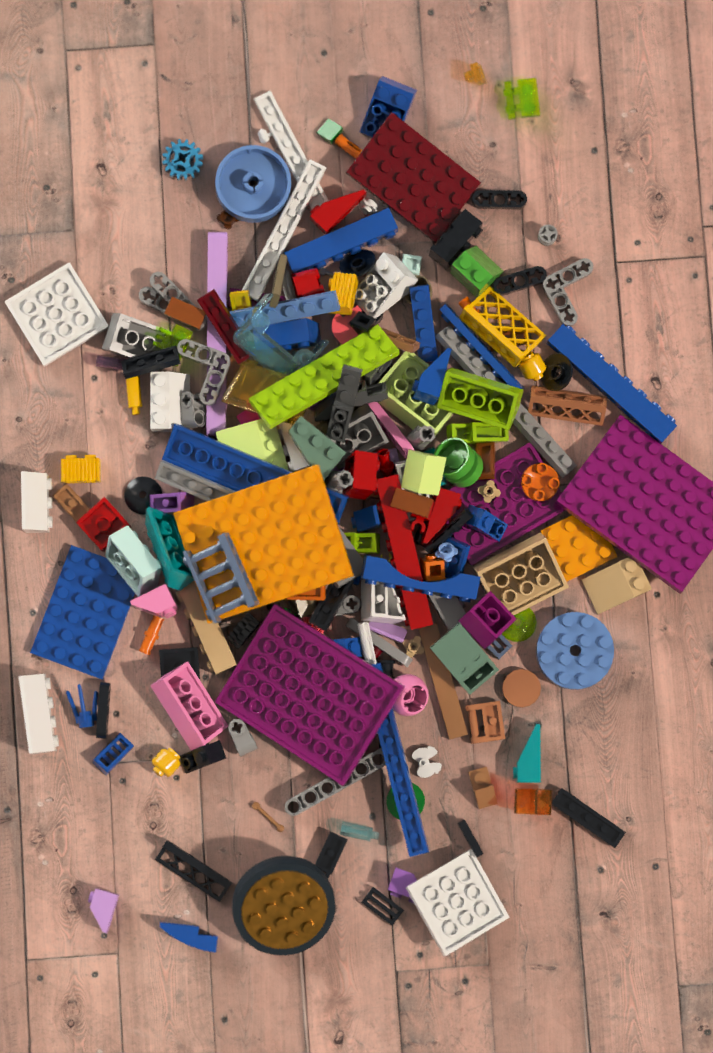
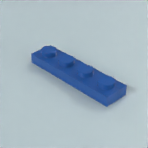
M429 285L412 286L409 289L416 341L421 343L419 350H417L418 357L425 362L435 361L438 356Z

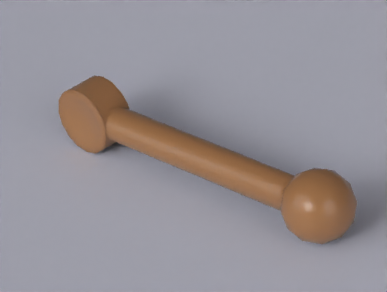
M258 802L253 803V809L261 812L274 826L277 827L276 829L278 832H282L284 830V826L281 824L279 825L271 816H269L260 807V804Z

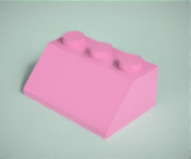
M166 584L130 601L136 609L159 617L165 616L166 619L176 615V611L179 610Z

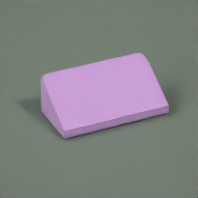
M369 622L372 632L403 643L407 633L406 629L389 623Z

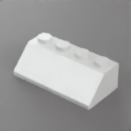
M46 674L19 676L29 754L57 751L56 747L59 746L58 735H54L56 718L51 714V708H54L53 698L49 697L48 689H51L50 678H46Z

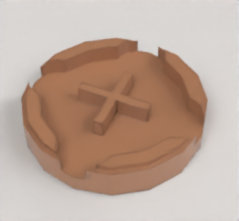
M518 669L506 676L503 681L502 691L508 703L523 708L536 702L540 696L541 686L539 679L534 673L529 670Z

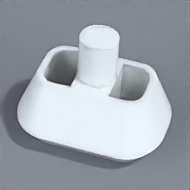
M260 129L258 132V137L262 144L267 143L269 137L272 136L271 132L267 133L264 129Z

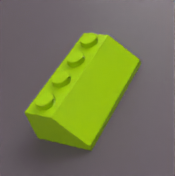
M450 368L445 373L437 408L510 430L519 409L524 390L462 370Z

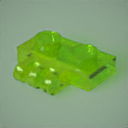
M178 324L174 325L172 332L159 327L158 331L165 335L156 334L155 338L161 340V343L153 341L152 345L160 349L178 346L181 340H190L193 331ZM186 344L185 346H181V348L183 349V353L185 352L188 344Z

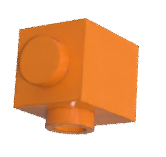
M427 554L426 557L420 558V570L424 580L445 579V564L442 558H437L435 554Z

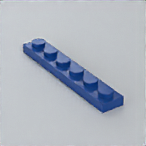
M444 304L439 309L442 312L441 317L447 323L451 322L455 326L454 331L460 337L464 336L468 340L466 344L473 351L477 350L481 354L479 358L484 364L487 365L489 363L493 367V374L498 379L502 377L507 385L524 389L473 331L459 319V316L448 304Z

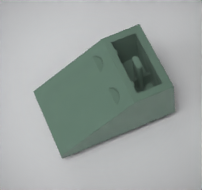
M460 623L430 647L469 695L499 671Z

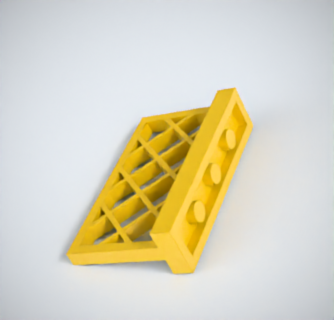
M491 286L470 305L468 304L459 316L461 321L515 368L547 336L505 298L496 293ZM488 294L492 295L495 298V302H486V296ZM475 306H483L484 313H478L473 308ZM487 307H496L497 314H488ZM500 308L509 310L510 315L500 314ZM488 318L497 319L498 326L490 324ZM501 319L510 320L511 327L502 326ZM514 320H520L524 327H515ZM502 331H511L512 338H506ZM515 332H524L525 339H516ZM528 332L535 333L539 338L537 340L529 339ZM516 343L526 344V350L522 352Z

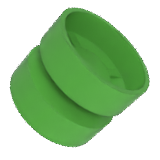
M449 438L439 444L434 452V455L447 457L443 477L452 485L460 488L468 487L481 476L483 460L464 440Z

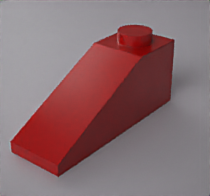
M363 189L324 202L320 206L316 205L310 212V220L325 235L330 233L366 197V191Z
M440 488L439 495L433 496L434 505L430 521L425 523L426 528L422 534L420 544H427L456 513V510L460 509L462 504L460 493Z

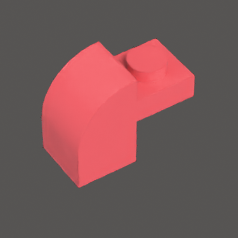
M357 305L353 308L352 315H344L342 317L340 314H336L333 318L332 334L339 345L359 335L350 326V322L359 311L362 312Z

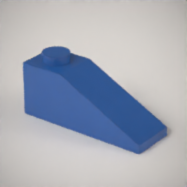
M447 348L421 374L418 380H414L411 389L414 391L413 399L435 405L440 396L451 348Z

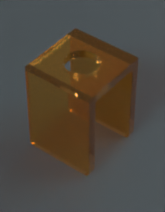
M515 788L514 814L551 815L552 790Z

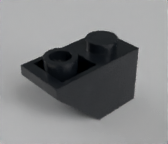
M219 740L182 754L180 759L187 774L224 760L226 755Z

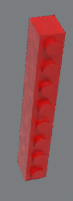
M395 474L378 478V488L374 491V494L379 495L380 502L377 503L379 514L383 513L384 521L381 522L384 533L387 532L389 540H385L388 552L392 551L393 555L390 563L401 574L423 582L412 531H410L408 514L405 511L390 506L396 488L401 489L399 476ZM396 585V588L401 589L402 596H399L401 608L405 607L407 614L405 615L406 620H404L405 626H409L410 630L433 625L427 595L421 594L422 590L414 588V592L402 590L403 586Z

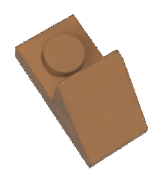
M487 767L468 772L478 808L482 809L498 804Z

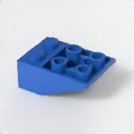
M382 76L377 83L360 133L373 137L391 112L405 122L417 90Z

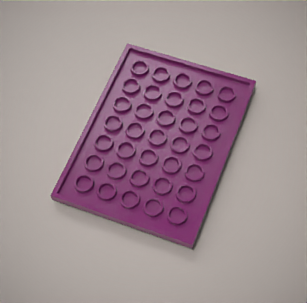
M619 415L555 502L679 594L683 592L713 549V481L622 415Z
M274 604L215 703L334 781L345 786L405 686L284 608Z

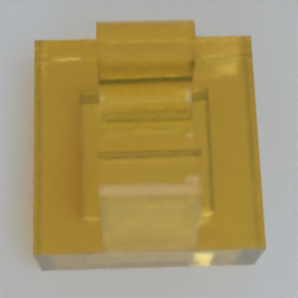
M478 62L470 64L471 70L464 73L465 80L468 83L475 81L478 85L487 83L482 65Z

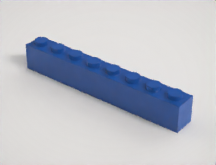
M562 324L547 341V345L556 353L567 356L571 361L572 367L642 430L661 444L677 427L675 419L669 414L665 415L661 412L662 408L653 401L651 403L646 398L647 394L644 391L633 387V382L626 376L622 377L618 373V368L612 363H606L603 360L604 356L597 350L594 352L584 338H578L575 335L576 331L571 326L567 325L566 327Z

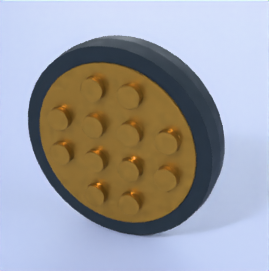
M277 856L263 860L251 867L241 877L235 888L232 899L234 923L242 938L250 946L261 952L279 956L300 953L318 943L330 929L335 915L333 888L323 871L308 860L295 856Z

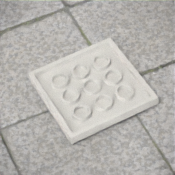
M70 262L4 301L44 367L109 327Z
M472 849L405 887L443 956H447L509 918Z

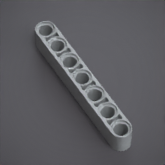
M382 748L360 759L358 764L362 763L367 767L365 774L360 775L354 769L350 776V781L345 786L328 777L289 799L285 803V811L291 816L298 815L386 766L385 760L381 765L374 764L372 760L376 754L383 756ZM326 782L333 785V790L329 794L322 791V785ZM308 792H313L316 795V800L313 803H308L305 800V795ZM292 801L299 804V810L295 813L290 812L288 809V805Z

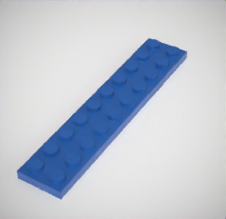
M174 424L162 460L234 491H240L293 473L179 424ZM326 487L337 523L339 524L349 496Z

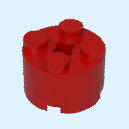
M317 268L291 274L297 298L325 292L323 285L320 283V275Z

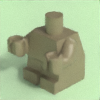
M288 600L291 613L298 618L312 614L320 600Z

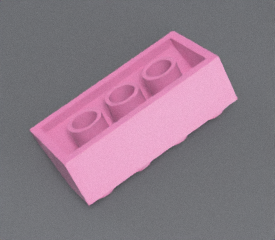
M188 661L150 685L191 751L204 746L228 727V724Z

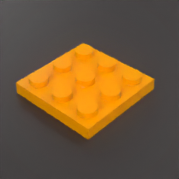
M573 515L540 531L546 537L566 582L618 557L610 542Z

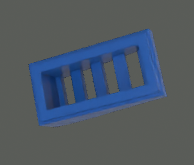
M119 733L93 759V764L102 773L107 775L129 753L134 745ZM118 741L126 747L125 750L117 744ZM112 747L120 753L119 756L111 749ZM109 753L115 760L112 761L106 754ZM102 758L109 764L108 767L100 761Z

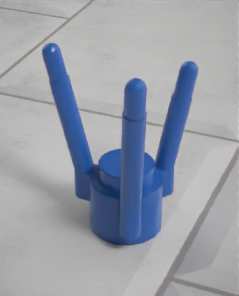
M80 684L77 686L81 706L79 714L70 692L66 691L76 724L79 723V728L95 726L94 721H97L98 692H94L91 715V712L85 709Z

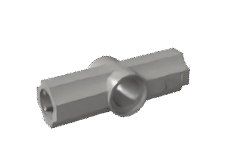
M418 425L406 436V439L413 446L414 450L419 449L421 451L435 438V430L431 426L420 427Z
M345 470L341 472L331 471L329 477L324 482L326 487L342 493L343 489L352 485L354 479L351 476V472Z

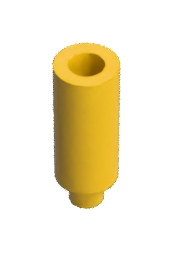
M136 376L126 379L128 408L132 409V415H139V408L142 407L140 377Z

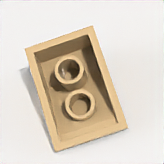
M630 557L581 580L597 615L652 589L641 565Z

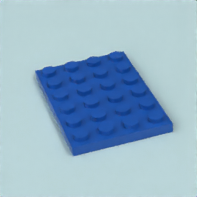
M71 545L30 653L103 680L131 607L130 601L135 596L134 591L107 558Z

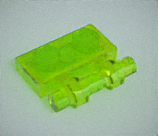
M536 78L517 80L518 87L512 88L511 81L504 82L505 89L503 90V95L506 97L507 106H505V112L508 113V120L516 119V111L521 112V118L539 117L541 115ZM513 95H519L520 104H514Z

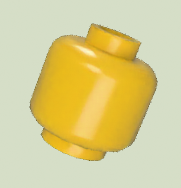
M533 351L518 365L524 378L528 380L533 379V381L542 378L546 370V365L540 354L533 353Z
M171 748L161 749L152 759L154 766L152 770L160 777L163 775L170 777L180 766V756Z

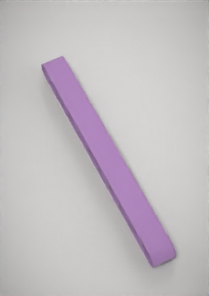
M208 232L207 293L215 289L227 308L228 234L227 232ZM207 317V346L227 354L226 344ZM225 357L217 359V361L219 362L218 369L214 367L213 370H218L222 374L224 373V371L221 370L222 364L227 363L225 361ZM213 374L210 377L212 384H218L221 380L218 374ZM227 375L216 403L212 406H207L206 432L208 437H216L215 432L227 429ZM207 385V388L210 389L207 394V402L209 399L213 400L214 398L211 396L212 390L217 391V388H212Z

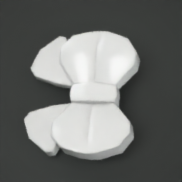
M434 747L418 748L412 753V758L419 765L417 775L420 778L430 777L434 772L438 774L441 770V763H429L428 760L437 754V750Z

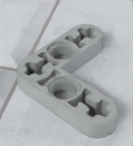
M587 258L580 259L547 276L542 284L543 290L560 322L566 327L567 325L574 326L578 316L564 288L591 274L593 263ZM582 263H584V265H589L587 269L588 272L582 270L578 272L579 277H577L576 271L573 269V267H575L576 270H578L581 268ZM564 272H571L573 279L565 281L562 277ZM556 276H559L560 282L554 285V289L546 287L549 280L555 282L558 279ZM559 296L563 297L565 299V305L557 306L555 304V298ZM567 306H569V308H570V309H567V310H566L567 313H568V315H569V316H571V315L574 316V317L572 318V322H571V323H570L568 320H567V321L564 320L565 317H566V314H565L564 311H563L562 313L559 312V311H561V310H564Z
M183 339L177 346L179 354L187 359L210 367L199 397L205 406H212L218 399L229 370L230 357L225 352L189 339ZM189 344V348L193 350L197 346L195 357L192 356L193 352L187 350L186 353H183L181 346ZM207 350L209 352L208 359H200L198 356L199 352ZM225 357V361L227 363L222 364L221 370L224 371V373L222 374L218 370H213L214 367L218 369L219 362L217 361V359ZM218 374L221 378L220 382L212 384L210 382L211 375ZM207 385L217 388V391L212 390L211 396L214 398L213 400L209 399L208 402L203 397L204 394L207 395L210 389L206 388Z

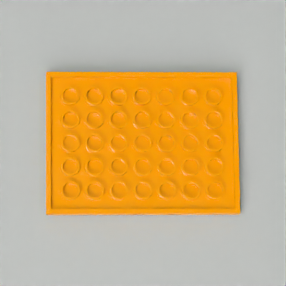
M318 464L173 513L185 551L190 550L193 555L217 544V541H219L218 535L223 533L230 534L260 604L251 608L243 604L219 615L221 620L354 576ZM219 551L196 563L200 572H203L225 562L227 557L224 551ZM228 568L204 579L207 589H213L232 580L234 573L232 569ZM195 582L207 623H213L207 617V607ZM233 587L212 597L215 607L218 608L240 598L242 592L240 587Z

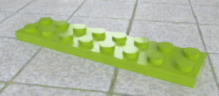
M377 324L370 328L368 332L361 333L249 398V402L267 426L272 429L336 392L344 364L363 369L362 377L398 356L399 349Z

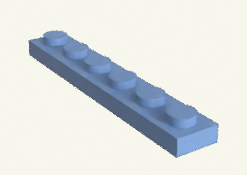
M336 290L279 301L276 308L269 307V304L230 311L229 313L240 330L339 311L340 304Z

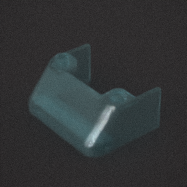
M268 293L261 298L235 331L233 340L238 347L278 380H281L316 360L329 344V341L320 340L312 351L300 349L292 356L265 333L269 327L270 319L262 310L274 296L272 293Z

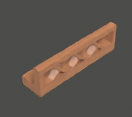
M531 386L528 412L532 416L603 426L607 397L565 390L550 391L544 387ZM533 403L542 404L544 408L534 410L532 409ZM559 406L563 411L554 413L551 408ZM579 409L582 414L575 416L570 411ZM600 412L601 416L600 419L591 418L589 414Z

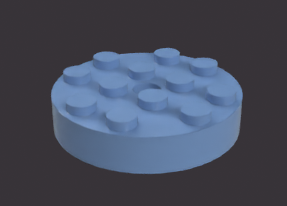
M258 145L239 147L230 152L221 161L217 169L215 178L216 195L223 209L238 220L250 223L269 220L280 213L288 202L291 192L289 168L281 156L269 148ZM250 181L258 183L255 189L248 184Z
M570 612L557 616L543 628L537 640L536 658L542 673L553 684L564 689L580 690L598 683L608 673L614 658V644L608 629L597 618L586 613ZM574 645L581 651L578 656H573L570 653V648Z

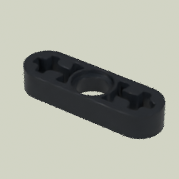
M478 190L472 196V204L478 209H522L527 203V196L522 191ZM482 195L484 199H489V195H492L491 204H488L489 200H484L482 204H479V201L475 200V198ZM502 195L505 198V202L498 205L495 203L494 197ZM508 195H511L510 199H516V196H520V199L524 200L519 205L516 201H510V205H507Z
M535 266L497 278L494 281L493 289L496 293L504 296L542 284L546 279L547 273L543 267ZM535 271L543 274L540 280L534 277L530 280L532 283H528L529 279L526 273H529V277L535 275ZM517 276H522L525 279V284L518 286L515 284L514 279ZM508 279H511L513 289H510V285L506 286L504 291L497 289L499 282L505 285L509 283Z
M100 683L96 738L100 739L107 738L111 683Z

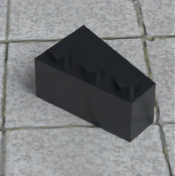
M464 209L451 224L447 232L441 235L436 245L433 244L430 248L429 257L447 270L461 252L469 249L471 246L469 242L473 237L476 239L483 231L481 229L483 222Z

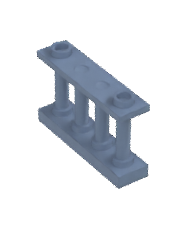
M229 533L218 535L219 541H217V544L194 555L190 550L183 552L184 564L191 570L207 607V617L210 621H213V624L222 622L219 615L243 604L247 605L248 608L260 604ZM219 551H224L227 557L225 562L200 572L197 561ZM228 568L232 569L234 573L232 580L213 589H207L204 579ZM233 587H240L242 592L240 598L218 608L215 607L212 597Z

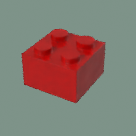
M355 450L345 459L344 470L351 472L354 480L351 486L343 489L342 494L349 496V498L365 500L377 490L379 481L376 478V472L380 467V460H377L378 453Z

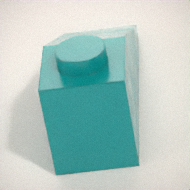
M540 724L534 726L516 763V767H513V779H516V783H541Z

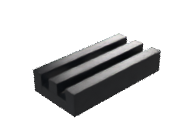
M465 820L458 822L457 824L475 856L483 855L484 853Z
M372 887L362 901L364 905L392 926L404 911L374 887ZM376 893L397 909V914L378 901L372 894ZM368 899H371L394 918L392 920L368 903Z

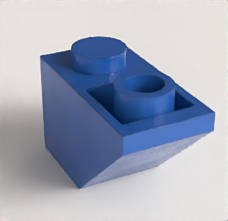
M469 504L467 509L472 513L473 518L465 524L500 542L508 524L485 509Z

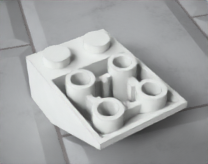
M383 252L374 267L357 287L355 302L367 315L377 318L405 297L410 291L409 287L414 286L418 279L397 256Z

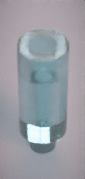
M343 821L340 835L370 841L371 839L378 840L380 832L373 831L372 827Z

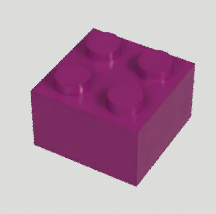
M490 591L458 621L486 649L516 618Z

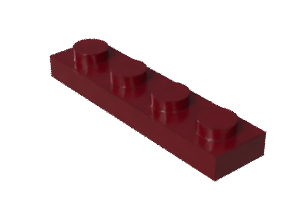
M215 289L197 299L238 364L255 354V351Z

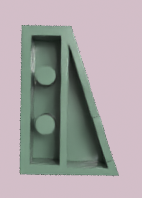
M302 416L287 431L309 467L317 464L320 466L324 480L346 454L343 449Z

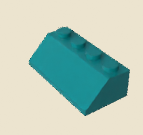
M148 507L146 509L145 525L153 545V551L161 563L165 584L169 588L181 591L194 581V577L190 568H187L183 561L185 549L176 520L173 515Z

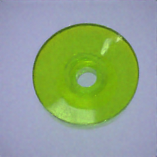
M530 608L514 615L516 619L521 620V625L516 626L513 622L502 633L506 639L513 642H522L533 635L537 621L534 612Z

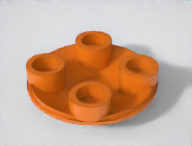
M536 463L529 466L521 478L523 492L534 501L549 500L556 494L560 485L557 472L545 463Z

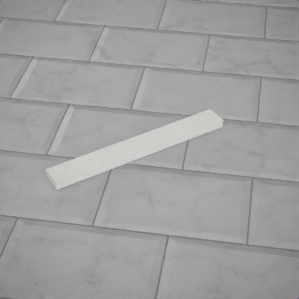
M270 90L254 98V102L294 178L298 182L308 161ZM320 183L309 202L311 210L316 205L320 206L322 203L329 201Z
M309 159L242 291L249 290L251 299L259 301L277 266L280 254H283L326 171L325 166Z

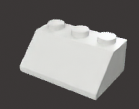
M150 372V429L152 432H172L174 424L182 425L180 397L183 392H190V374Z
M21 471L22 530L26 533H50V528H53V518L49 516V509H52L53 506L52 497H49V490H52V478H49L47 473Z

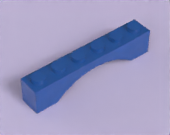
M364 555L360 576L361 579H365L367 584L376 585V582H383L384 587L395 589V585L403 586L402 590L414 592L415 588L422 590L421 594L433 596V592L441 593L440 597L452 599L453 595L458 596L459 601L469 603L471 599H477L480 582L479 576L457 573L441 581L422 582L401 574L386 559Z

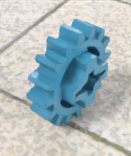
M178 139V144L172 141V147L165 148L168 153L162 154L163 158L166 159L162 161V164L167 166L165 168L166 172L171 171V178L177 175L178 181L181 177H184L185 181H187V176L190 175L194 178V172L200 173L198 166H203V162L199 161L203 159V155L198 154L201 150L200 148L195 149L196 145L194 142L189 145L188 139L184 143ZM174 153L175 157L170 162L171 155ZM183 157V159H186V162L183 163L179 158ZM195 158V163L193 167H191V161Z

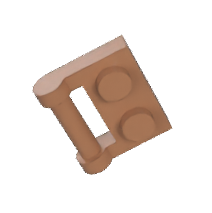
M500 701L465 706L466 712L469 715L472 738H470L471 744L505 739ZM476 710L482 711L485 736L479 737Z

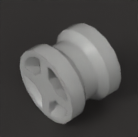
M550 224L542 226L538 233L539 242L544 246H550L555 243L558 236L557 229Z

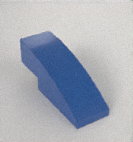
M160 922V927L178 941L200 950L217 952L218 936L199 934L200 926Z

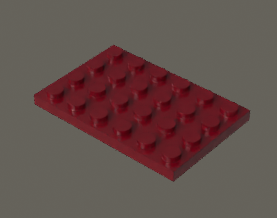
M392 112L346 171L347 175L434 243L438 241L481 183Z

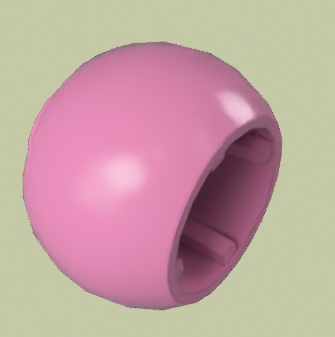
M403 674L394 678V680L404 685L405 688L392 707L393 711L403 716H413L420 713L425 708L429 697L424 681L411 674Z

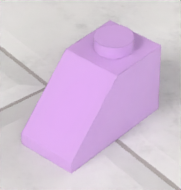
M96 888L95 892L91 891L88 902L91 903L90 909L102 932L108 933L119 894Z

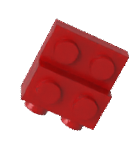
M105 497L76 522L102 552L107 549L109 535L127 525L131 528V525Z

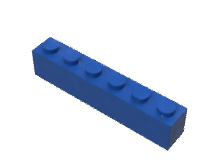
M386 208L286 251L284 254L288 257L287 262L292 274L312 268L321 269L329 261L337 262L344 258L343 255L351 253V255L356 254L364 246L372 247L378 244L380 239L385 238L387 240L396 236L395 233L398 232V226L390 209Z

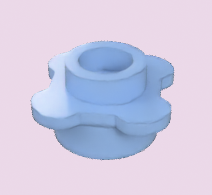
M446 542L442 543L438 548L439 551L435 552L437 558L450 562L452 557L458 554V549L454 548L451 543Z

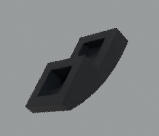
M359 311L350 322V325L368 332L370 328L380 323L383 319V313L377 318H373L364 311Z

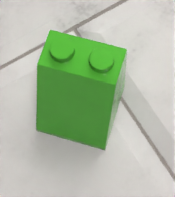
M474 246L465 250L454 261L450 274L477 298L504 271L481 249Z

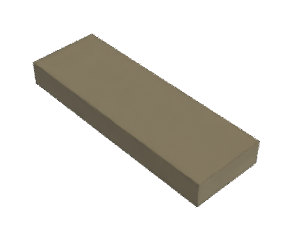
M280 254L276 267L269 307L273 308L277 307L281 296L288 258L284 254Z

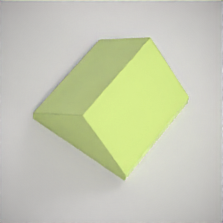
M409 449L401 488L422 494L439 495L447 457Z

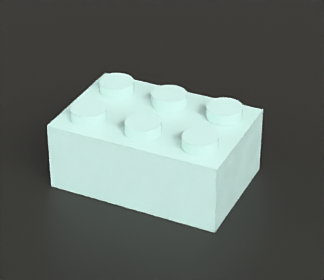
M127 525L109 535L105 557L134 593L139 597L157 588L162 569L161 563L151 555L147 545L142 544L137 533L132 531Z

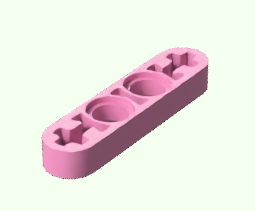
M378 402L368 403L382 430L404 458L407 459L408 450H414L413 446Z

